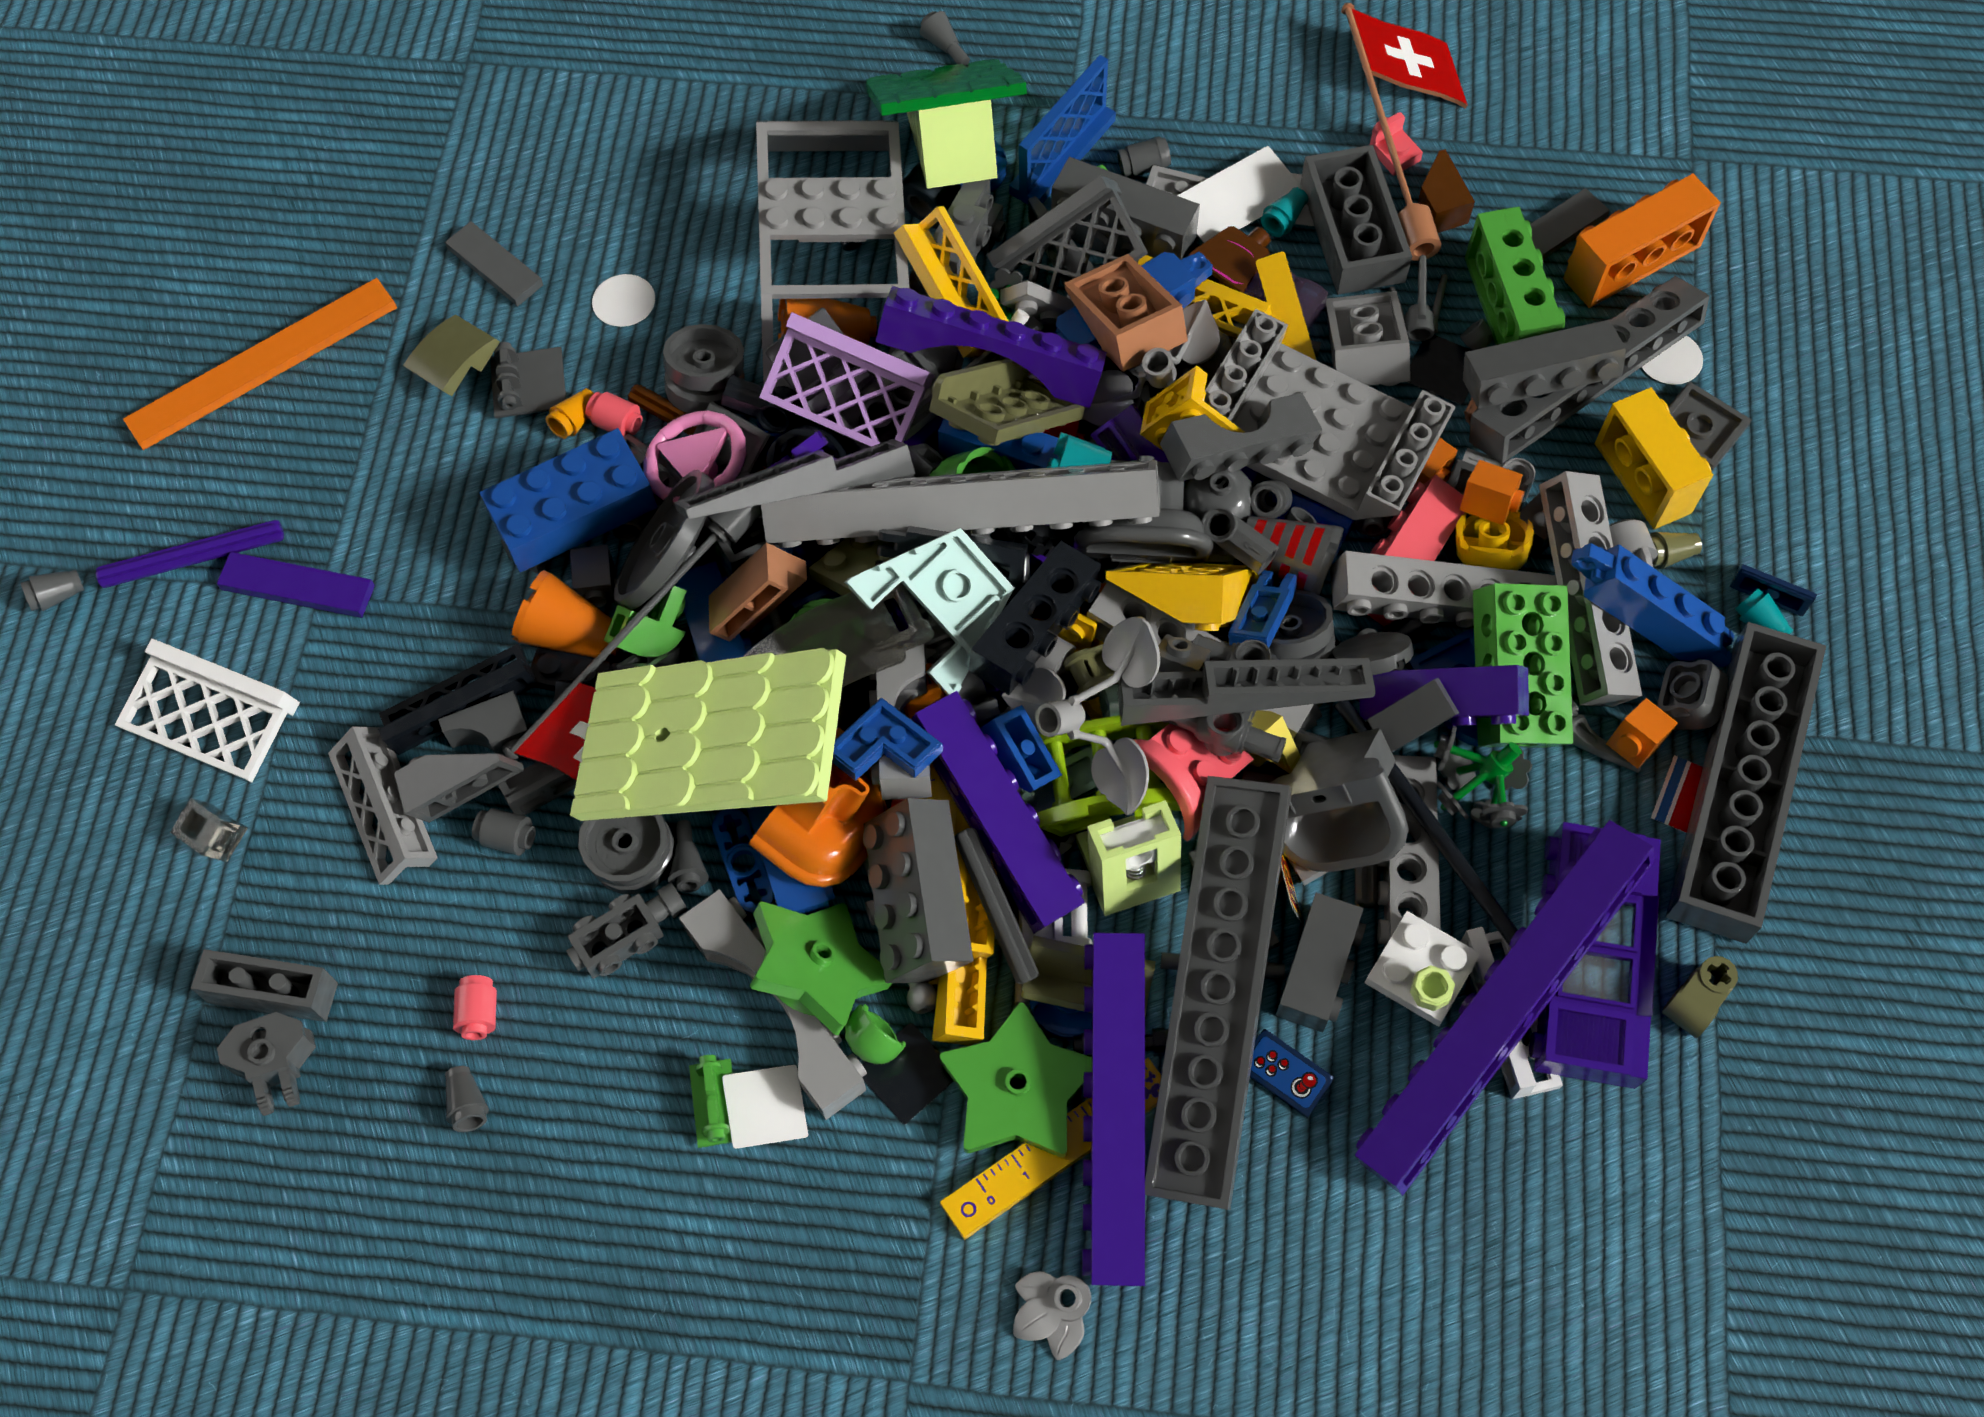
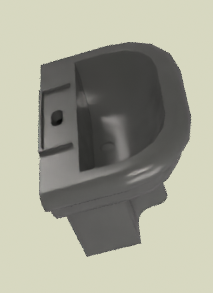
M1140 456L1139 459L1133 461L1111 460L1110 463L1152 461L1155 458L1153 456ZM1157 461L1160 495L1159 517H1152L1151 522L1143 524L1129 523L1128 519L1112 520V524L1100 527L1090 526L1089 522H1084L1082 529L1073 537L1072 547L1090 558L1110 559V562L1171 564V562L1205 563L1210 557L1213 542L1208 535L1204 534L1200 519L1193 513L1183 510L1184 480L1178 481L1170 463Z
M1380 728L1309 743L1293 771L1271 782L1273 784L1290 785L1292 788L1283 855L1298 866L1315 872H1335L1370 866L1394 858L1405 846L1409 829L1405 812L1388 779L1396 761Z

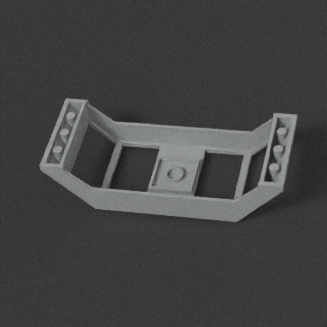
M893 120L756 121L764 385L773 366V363L765 353L766 348L773 344L772 299L887 298L892 286L909 288L908 260L894 235L897 229L905 225L899 122ZM889 151L891 177L769 178L768 152ZM866 239H895L897 284L772 285L770 240L866 242ZM784 377L778 379L775 387L786 386L791 388Z

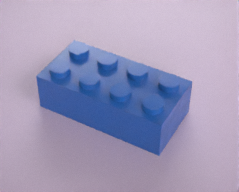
M619 428L479 492L489 516L520 573L657 508L651 485Z

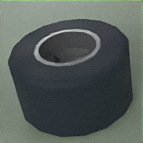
M919 162L902 181L904 207L912 216L922 221L936 207L944 206L946 211H948L961 186L955 184L927 189ZM936 222L932 228L937 229L940 223Z

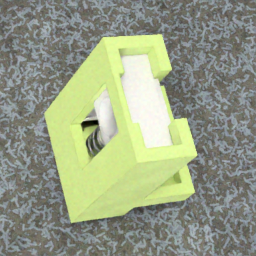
M1166 800L1142 808L1141 819L1135 820V815L1112 822L1110 818L1087 826V831L1076 834V843L1090 872L1091 885L1104 916L1181 891V833Z

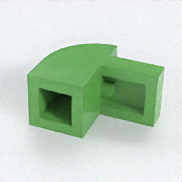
M673 586L617 647L642 657H657L674 649L686 633L673 627L675 619H678L684 610V597L687 591ZM618 605L603 641L610 643L638 612Z

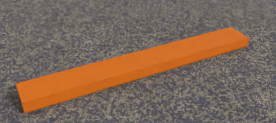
M375 278L128 415L123 420L138 444L145 450L397 309V306L378 278Z

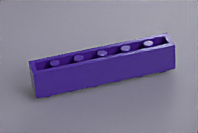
M955 691L918 711L911 720L943 744V752L931 764L969 827H974L977 830L991 864L1033 934L1084 904L1085 901L1081 897L1083 891L1078 880L1072 874H1068L1060 862L1061 853L1057 845L1051 839H1046L1040 829V819L1037 812L1030 804H1025L1017 791L1019 785L1014 774L1009 769H1004L997 758L998 751L994 741L988 734H983L977 725L974 708L968 700H962L958 691Z

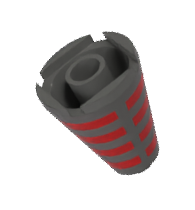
M1249 516L1247 524L1279 547L1274 559L1264 570L1273 571V575L1280 580H1283L1287 573L1296 574L1298 582L1296 589L1314 592L1320 596L1344 528L1336 525Z

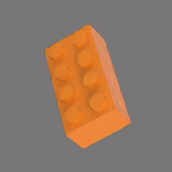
M1694 173L1680 181L1675 179L1656 194L1643 196L1634 206L1624 211L1617 210L1595 227L1590 225L1583 229L1576 238L1577 242L1572 255L1568 259L1569 264L1563 280L1587 307L1591 308L1701 247L1721 202Z

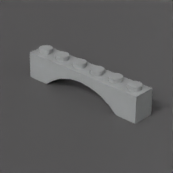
M719 889L679 917L685 932L708 962L728 966L748 975L752 979L754 978L763 961L766 949L759 929L756 927L751 931L743 921L747 914L735 897L727 900ZM772 994L782 1005L796 1033L799 1055L797 1077L801 1088L824 1119L827 1120L866 1091L862 1077L867 1072L853 1053L846 1057L838 1046L842 1042L839 1035L833 1034L815 1016L803 1014L792 1009L776 995Z

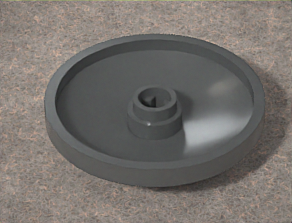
M693 470L684 476L672 488L668 496L662 500L643 527L625 559L614 589L615 601L630 610L638 608L660 590L681 564L683 565L695 552L696 546L694 544L707 516L692 519L686 518L677 512L673 498L680 496L678 500L680 501L714 488L715 485L712 478L700 470Z

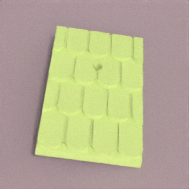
M817 648L774 655L770 652L707 663L699 660L661 667L647 665L598 673L595 685L596 692L593 695L588 721L589 727H587L581 756L582 762L579 766L574 791L575 799L572 801L570 816L580 821L826 802L846 655L837 649L826 650L825 648Z

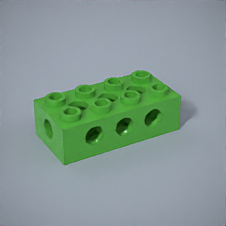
M1520 207L1477 214L1464 258L1488 325L1492 331L1495 344L1499 345L1561 331L1565 327V314L1561 307H1557L1554 299L1553 282L1549 277L1546 278L1541 251L1538 248L1535 249L1530 222L1524 220Z
M1494 583L1473 590L1475 667L1505 665L1528 667L1529 716H1516L1517 724L1494 725L1491 724V717L1477 718L1478 747H1505L1509 742H1513L1519 747L1551 748L1573 744L1567 586Z

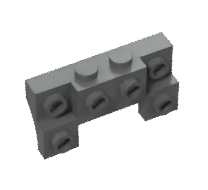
M990 179L964 183L947 211L974 260H976L980 250L990 253L995 242H1000L1003 239L1007 228V223L1003 220V206L994 203V197L990 194ZM939 224L933 238L936 243L942 244L943 229ZM951 252L949 267L954 274L959 275L961 261L956 253ZM913 269L909 276V289L929 297Z

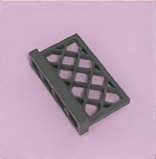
M1100 175L991 251L987 256L993 267L999 269L1006 268L1011 273L1023 264L1032 266L1028 281L1035 284L1040 268L1053 271L1049 290L1057 293L1061 274L1075 278L1085 274L1090 254L1103 257V265L1119 258L1114 256L1119 235L1129 237L1135 249L1129 255L1135 261L1147 255L1148 252L1119 196L1122 192L1117 182ZM1112 203L1116 211L1113 227L1109 228L1098 225L1102 210ZM1080 225L1089 227L1083 248L1069 245L1073 230ZM1122 225H1123L1125 231H1121V230H1120ZM1097 229L1111 232L1105 254L1091 250ZM1051 245L1060 247L1055 268L1041 264L1045 249ZM1068 249L1082 252L1077 273L1063 270Z

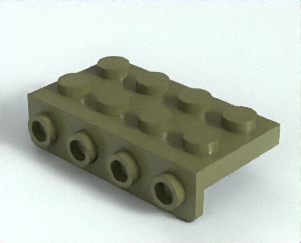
M1006 358L939 375L932 387V400L929 411L948 420V424L951 427L967 430L977 435L980 442L997 446L1005 441L1021 439L1029 434L1042 433L1047 429L1065 426L1067 423L1081 420L1085 407L1055 398L1045 385L1028 377L1029 371Z

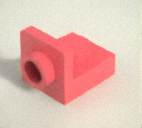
M1399 112L1389 118L1386 117L1402 170L1420 162L1423 154L1422 150L1403 130L1405 116ZM1378 121L1373 127L1370 145L1374 146L1379 161L1394 176L1396 172L1380 121Z

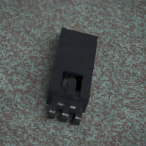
M910 526L907 533L882 529L879 530L878 539L894 542V546L878 545L876 554L894 558L949 532ZM968 535L1014 587L1010 595L1011 598H1014L1021 589L1027 544ZM876 560L875 566L885 562V560Z

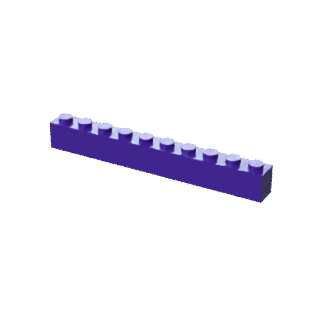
M1610 819L1602 830L1597 828L1590 834L1584 845L1586 850L1577 863L1571 861L1565 867L1559 879L1561 884L1552 895L1548 893L1540 900L1534 911L1536 917L1527 928L1522 926L1514 934L1509 944L1511 950L1502 961L1497 959L1492 963L1484 976L1486 983L1477 994L1471 993L1466 997L1459 1009L1460 1017L1451 1028L1446 1026L1441 1030L1433 1044L1435 1050L1426 1061L1420 1060L1412 1068L1408 1075L1409 1084L1400 1095L1396 1093L1387 1101L1382 1110L1384 1117L1374 1129L1372 1127L1368 1128L1361 1135L1356 1144L1358 1151L1354 1155L1361 1165L1402 1196L1405 1194L1656 860L1654 847Z

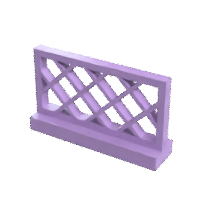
M791 312L786 324L788 330L759 398L871 447L881 443L878 441L873 427L893 419L898 432L895 440L904 443L926 389L930 388L935 375ZM794 339L807 344L812 359L793 367L789 351ZM814 348L826 352V354L817 356ZM835 356L841 359L846 374L827 382L820 362ZM786 362L788 369L781 372L783 365ZM848 362L860 368L851 371ZM815 365L822 384L803 391L796 372ZM867 371L872 372L876 375L881 389L861 397L854 377ZM791 375L798 394L784 400L771 395L777 380ZM883 378L895 383L885 386ZM849 379L856 399L837 406L830 387ZM901 386L915 391L910 405L895 412L888 392ZM825 390L832 409L818 415L812 413L805 397ZM883 394L890 414L871 421L864 401ZM800 399L803 408L792 404V402ZM858 404L866 424L851 430L844 426L839 412ZM834 414L837 423L828 420L825 417ZM905 414L904 419L900 425L898 416ZM868 429L871 438L862 435L859 432Z

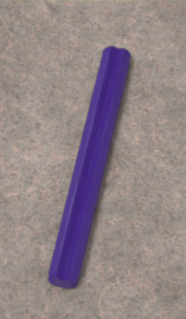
M278 520L268 521L99 566L95 572L96 579L102 588L112 587L228 556L230 552L239 553L277 543L284 539V530Z

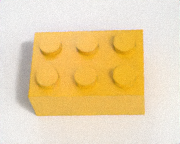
M1650 387L1612 404L1594 444L1653 530L1692 514L1714 474L1711 472L1708 461L1699 455L1690 442L1686 430L1680 427L1670 414L1667 403L1659 398L1653 388Z

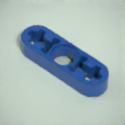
M725 809L715 816L712 829L737 901L746 912L747 917L755 919L753 912L756 907L753 902H748L751 900V894L747 886L748 883L755 881L760 896H764L762 897L763 902L775 905L776 900L760 853L747 843L753 838L747 817L740 810ZM728 822H733L735 826H738L736 831L741 843L734 846L729 833L726 831V824ZM744 854L752 856L755 859V864L750 871L740 873L733 869V862L738 856Z

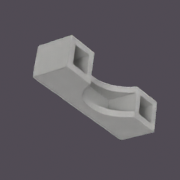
M924 637L875 640L876 656H868L869 679L877 680V690H869L870 707L882 697L901 712L911 700L927 693ZM885 755L871 766L872 784L880 785L882 800L932 797L930 764L916 778Z

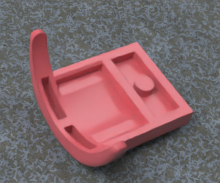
M1169 723L1150 740H1132L1143 750L1149 769L1164 782L1179 805L1184 820L1183 839L1188 842L1196 835L1200 828L1207 777L1233 778L1254 758L1246 751L1237 754L1232 753L1227 756L1215 755L1208 751L1204 742L1194 737L1195 733ZM1217 728L1218 730L1223 732L1229 731L1226 728Z

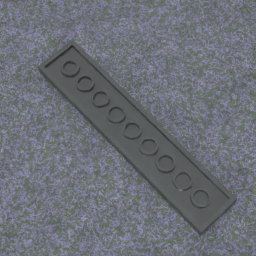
M1214 776L1207 777L1145 1178V1195L1231 1210L1292 792L1290 785Z

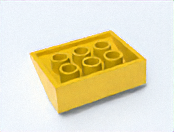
M1171 562V564L1141 563L1106 571V580L1182 623H1195V630L1219 631V627H1229V624H1233L1252 584H1256L1260 576L1246 565Z

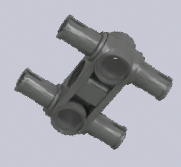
M1198 634L1193 643L1212 650L1209 661L1280 660L1276 655L1271 654L1270 648L1265 643L1259 640L1252 639L1229 645ZM1256 711L1162 721L1195 733L1194 737L1204 742L1209 752L1219 756L1246 751L1278 763L1286 744V738L1252 727V720ZM1217 728H1226L1230 731L1223 732L1218 730Z

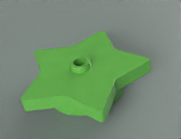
M761 901L753 912L766 952L760 967L750 983L751 989L774 994L792 1009L803 1014L815 1016L833 1034L839 1035L846 1025L855 999L887 990L892 985V983H885L884 970L881 963L859 945L846 904L841 903L805 915Z
M1021 1002L989 1042L940 1053L941 1064L968 1100L963 1144L965 1153H973L1008 1141H1022L1058 1157H1066L1067 1105L1083 1088L1084 1072H1092V1057L1050 1044L1027 1006ZM1015 1080H1022L1026 1082V1085L1022 1089H1014L1010 1083Z

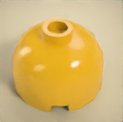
M1510 511L1504 525L1475 515L1466 518L1465 513L1456 524L1455 541L1457 556L1464 565L1518 571L1526 563L1531 553L1534 537L1533 523L1528 519L1527 524L1524 520L1520 519L1519 511L1517 513Z

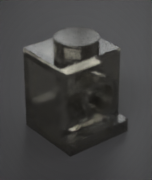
M190 798L170 833L200 855L228 862L248 827L236 822L213 804Z

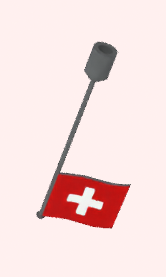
M761 505L707 515V518L711 521L707 528L712 534L511 749L506 747V757L516 760L519 758L518 756L554 767L577 781L579 766L582 762L581 756L587 727H589L588 721L593 695L596 692L595 687L585 685L583 682L717 539L723 543L728 539L736 543L762 515Z

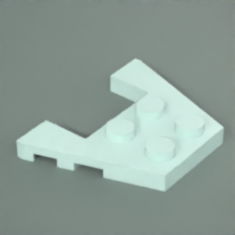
M961 528L852 576L844 582L868 609H873L901 582L955 641V644L926 671L947 696L955 691L959 693L962 688L961 684L969 671L971 648L1000 615L1014 590L1010 582Z

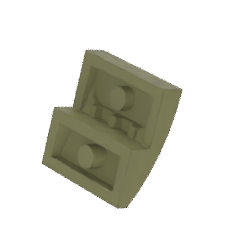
M455 314L434 328L416 346L403 366L438 389L453 396L471 366L482 372L500 341Z

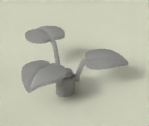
M1204 299L1183 309L1187 342L1170 351L1163 348H1154L1144 355L1142 360L1144 371L1138 373L1139 380L1134 391L1133 383L1125 373L1118 370L1103 371L1091 407H1085L1082 419L1094 426L1101 427L1134 403L1132 399L1140 396L1146 381L1151 386L1159 389L1166 388L1172 384L1177 375L1175 365H1178L1181 359L1188 365H1199L1211 359L1219 348L1220 334L1208 302Z
M1138 616L1127 618L1111 629L1104 640L1102 648L1103 662L1107 667L1115 671L1110 678L1078 695L1065 699L1066 689L1061 678L1053 670L1039 667L1035 668L1025 685L1018 684L1010 695L1002 694L1003 699L1011 709L1023 705L1038 733L1047 737L1067 733L1070 740L1081 739L1103 745L1105 748L1098 750L1093 757L1091 767L1092 778L1101 794H1105L1107 800L1118 806L1125 815L1135 812L1146 794L1149 782V767L1146 756L1140 746L1131 738H1121L1113 744L1107 737L1080 731L1079 728L1085 721V711L1080 702L1117 683L1121 677L1128 686L1133 688L1146 686L1154 680L1160 667V651L1149 622L1145 618Z

